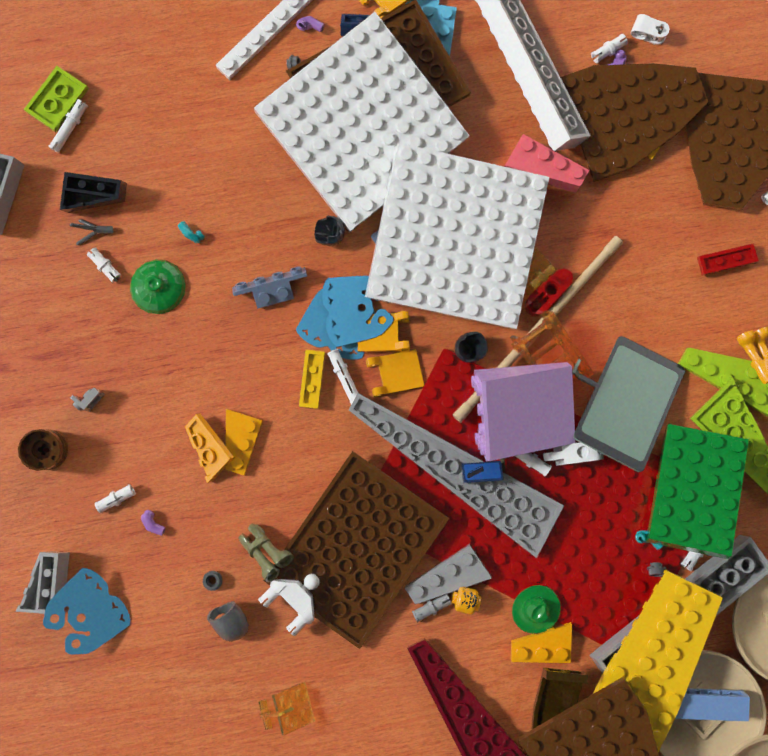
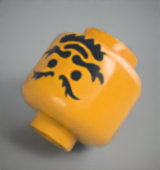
M460 587L458 592H453L451 603L455 604L457 612L472 615L475 611H479L481 596L476 589Z

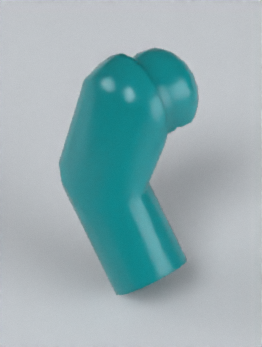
M185 221L178 224L182 234L194 243H201L200 241L205 238L200 230L194 234Z
M640 530L636 533L635 539L638 543H649L646 542L648 530ZM651 543L657 550L663 547V545Z

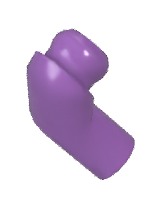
M312 16L300 18L296 26L302 31L314 28L322 32L325 24Z
M616 51L613 63L608 65L625 64L627 60L625 51Z
M146 510L141 516L145 529L163 536L166 527L156 524L153 520L154 512Z

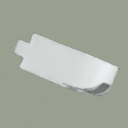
M581 442L554 447V452L543 454L544 461H555L556 466L604 459L602 453Z

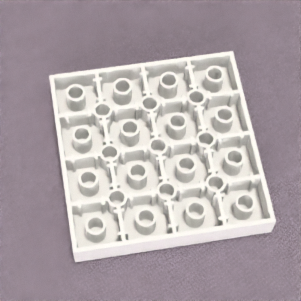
M376 12L363 20L254 107V111L335 215L344 223L349 232L384 205L398 142L449 154L469 137V134Z
M398 142L365 298L517 329L549 177Z

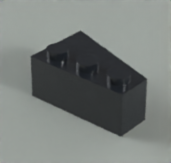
M64 172L60 210L73 212L125 202L127 183L118 179Z

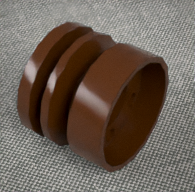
M47 429L28 432L20 440L18 446V456L22 464L36 471L55 469L65 461L68 453V445L65 438L57 431ZM43 448H49V452L43 451Z

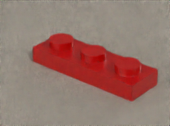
M754 243L697 257L702 276L759 261Z

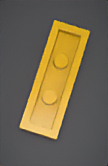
M305 351L299 407L319 408L325 352Z

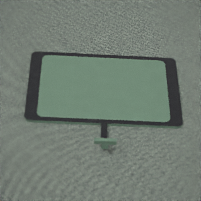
M620 336L616 340L598 382L579 373L577 368L581 362L580 359L577 360L572 369V374L576 378L595 387L575 430L574 439L637 472H642L645 469L681 383L685 369L681 365Z

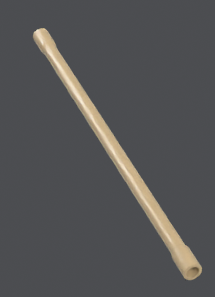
M614 236L603 251L497 368L512 366L605 261L623 244L619 237ZM474 392L457 409L453 417L461 423L480 401V396H477L476 392Z

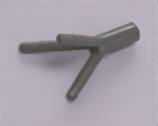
M79 219V222L84 225L70 223L71 227L93 231L76 242V245L82 244L96 234H113V226H95L82 219Z

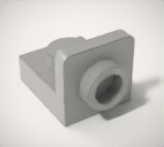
M93 387V389H89L83 395V400L74 395L70 399L74 401L73 406L78 410L90 412L105 394Z

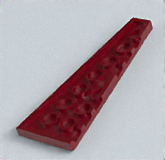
M425 638L407 647L462 756H526Z

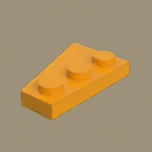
M226 409V447L234 457L226 466V470L245 476L263 423L262 420Z
M196 414L185 428L193 448L197 450L200 460H198L201 467H204L206 472V482L210 483L234 457L201 414Z
M571 622L555 629L554 627L547 629V631L542 633H533L511 640V662L571 663Z

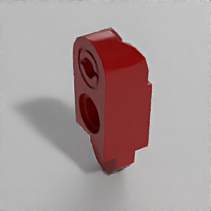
M565 268L558 269L542 283L525 302L528 314L535 317L543 315L572 284V272ZM547 287H552V288H554L555 294H554V295L549 294V293L547 292L546 288H547ZM534 302H538L540 304V307L538 309H535L533 307Z

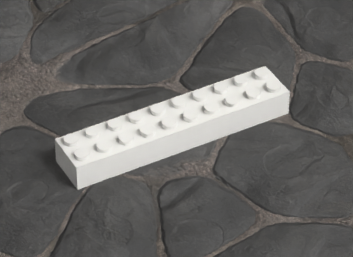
M475 0L480 6L482 15L490 26V31L495 36L499 48L503 51L506 62L511 67L515 80L520 84L523 95L528 100L532 113L536 116L540 128L545 133L548 144L553 151L575 148L589 138L590 134L520 0Z

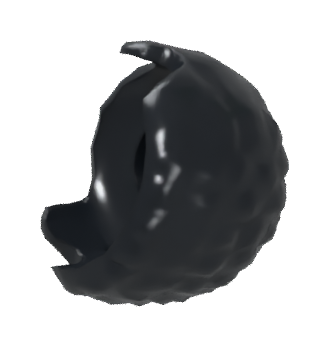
M326 216V218L320 219L316 223L314 231L315 241L325 246L338 245L344 238L345 226L338 217Z
M479 332L465 333L455 343V354L463 362H477L487 355V340Z

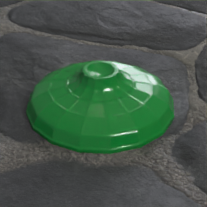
M156 259L145 262L137 268L131 278L130 292L133 301L140 309L152 314H163L170 312L180 304L185 294L186 283L182 272L176 265L166 260Z

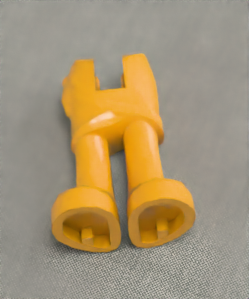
M768 327L761 328L755 332L753 330L745 332L736 338L739 345L751 358V367L756 370L763 384H768V348L766 345Z

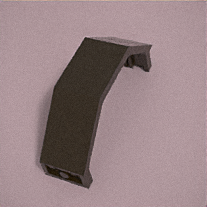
M543 667L533 706L531 730L577 704L582 684H588V675L585 672Z

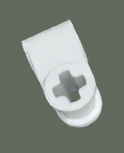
M639 14L631 30V35L636 39L644 40L654 45H661L665 41L670 28L666 22L651 18L645 14Z

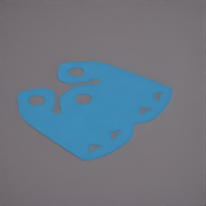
M369 276L327 278L324 283L322 300L324 307L329 311L326 319V329L330 340L336 347L380 336L393 322L391 314L384 309H379L371 319V323H366L373 313L372 300L365 298V294H362V291L367 288ZM331 283L333 288L330 289V291H328V289L330 288L329 284ZM364 304L366 306L365 311L360 312L358 305ZM380 316H384L386 318V322L384 324L378 323V318ZM332 320L337 323L334 327H332ZM334 334L340 336L338 341H337V337H335Z
M321 289L313 298L296 331L309 344L315 347L328 346L332 351L336 349V346L332 343L327 333L326 319L329 311L323 305V289ZM332 320V327H334L337 323ZM302 330H308V335ZM334 334L335 337H337V341H338L340 336ZM319 336L321 341H319L318 339L314 340V338H317ZM358 342L343 345V351L338 349L341 357L345 359H360L364 352H358Z
M82 568L49 601L43 619L45 628L61 629L65 624L64 608L68 606V622L75 631L90 632L89 636L71 633L66 637L65 652L71 655L88 654L96 650L130 625V615L124 603L118 597L109 595L108 585L105 580L96 572L87 568ZM85 574H87L88 577H92V579L86 580ZM97 583H99V587H101L102 590L96 589ZM112 602H114L115 606H118V608L112 609ZM82 613L86 616L84 622L77 621L78 614ZM53 614L59 616V621L56 623L50 621V617ZM121 614H123V619L125 621L119 620L121 618ZM75 639L81 642L78 648L72 647V641Z

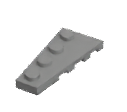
M469 544L406 585L405 590L416 605L459 590L460 587H468L492 577Z

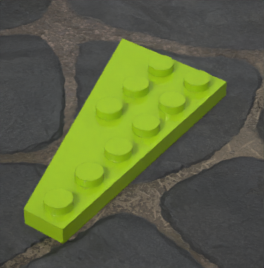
M689 347L686 348L678 362L679 365L719 389L733 378L744 398L745 404L768 417V384L761 382L756 370L751 367L752 361Z
M731 378L689 419L703 431L749 439L744 472L768 494V446L753 415L746 406L734 379Z

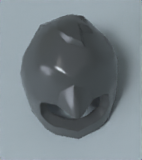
M235 601L214 608L207 616L208 622L216 633L226 641L233 642L242 639L248 633L246 616ZM225 613L222 617L215 619L218 615Z

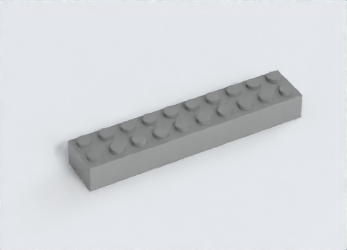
M739 535L734 539L732 557L723 559L713 556L685 579L722 597L716 614L718 615L768 574V560L751 537ZM634 620L589 655L602 674L613 655L620 649L625 635L627 636L632 629Z

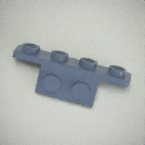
M294 267L289 272H276L267 278L257 277L248 283L239 282L232 287V292L234 296L252 291L257 309L294 299L289 281L306 277L307 272L305 267Z

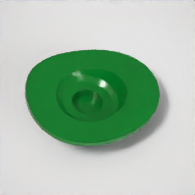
M534 585L524 589L516 597L512 606V617L515 624L521 630L532 634L542 633L550 629L557 622L560 615V602L557 595L550 588L543 585Z

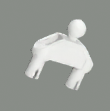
M315 574L307 575L304 579V585L298 580L274 579L270 583V588L258 600L262 603L268 598L263 604L264 607L268 608L278 596H282L298 612V616L286 627L290 632L296 626L291 633L293 636H296L306 624L309 625L314 621L313 594L309 590L316 589L320 581Z

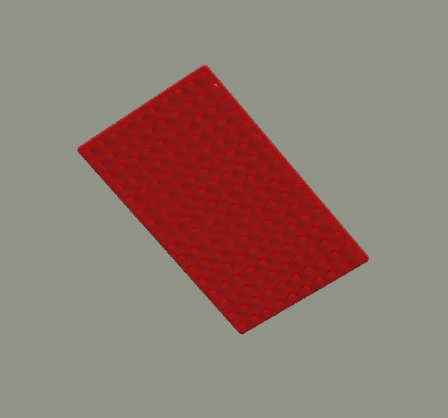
M443 349L407 420L481 461L491 462L486 461L484 455L480 454L478 445L475 443V433H478V424L482 423L481 416H478L477 404L461 423L453 417L457 409L475 392L471 383V376H474V370L486 368L476 363L463 362L454 352ZM574 414L575 430L581 419L576 414ZM392 447L381 471L449 517V520L426 554L443 562L470 544L492 577L482 581V583L514 600L524 589L530 586L543 585L550 588L557 595L560 602V615L557 622L562 625L571 622L572 630L601 645L641 614L644 603L648 602L654 592L653 588L656 584L658 585L663 577L649 576L647 567L650 566V563H662V566L666 567L667 571L677 575L682 566L681 562H683L688 553L686 550L663 546L657 550L651 543H638L635 539L638 531L648 530L660 462V457L653 453L650 454L645 469L642 472H637L604 455L602 460L556 466L555 461H544L552 466L546 476H543V474L532 467H527L526 463L515 456L505 458L506 470L503 473L564 505L537 558H535L396 447ZM549 448L530 453L537 454V457L544 461L543 454L554 452V449Z

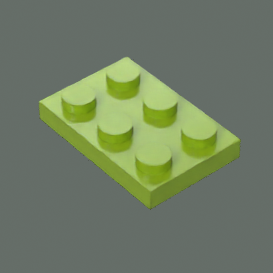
M56 66L24 108V111L54 132H57L66 120V114L71 112L77 99L81 100L89 88Z

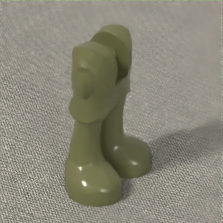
M251 523L248 530L256 539L252 542L243 533L238 539L249 555L255 558L260 565L263 579L266 582H271L280 573L277 566L280 568L288 566L294 556L288 550H278L270 542L271 540L267 538L264 530L258 524ZM264 548L277 566L271 563L260 549Z

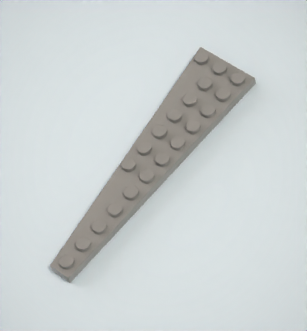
M358 393L349 408L352 414L537 558L564 505L503 473L502 481L463 483L462 463L483 461Z

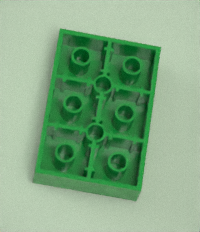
M668 424L664 432L646 542L723 559L732 557L749 439Z

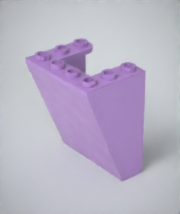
M568 362L474 370V376H471V383L477 396H480L477 412L478 416H481L482 423L478 424V433H475V443L478 445V450H480L481 455H484L486 461L575 443L572 366Z

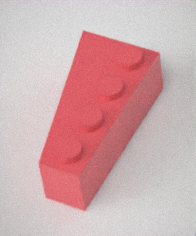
M524 134L504 166L549 177L548 184L574 193L578 191L589 172L588 169Z

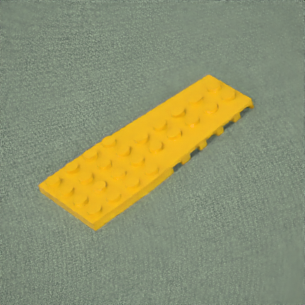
M664 570V575L660 582L653 588L654 592L648 602L644 603L638 619L635 618L632 629L627 636L625 635L620 649L613 655L593 694L624 676L647 710L658 752L678 714L722 601V597L667 570Z

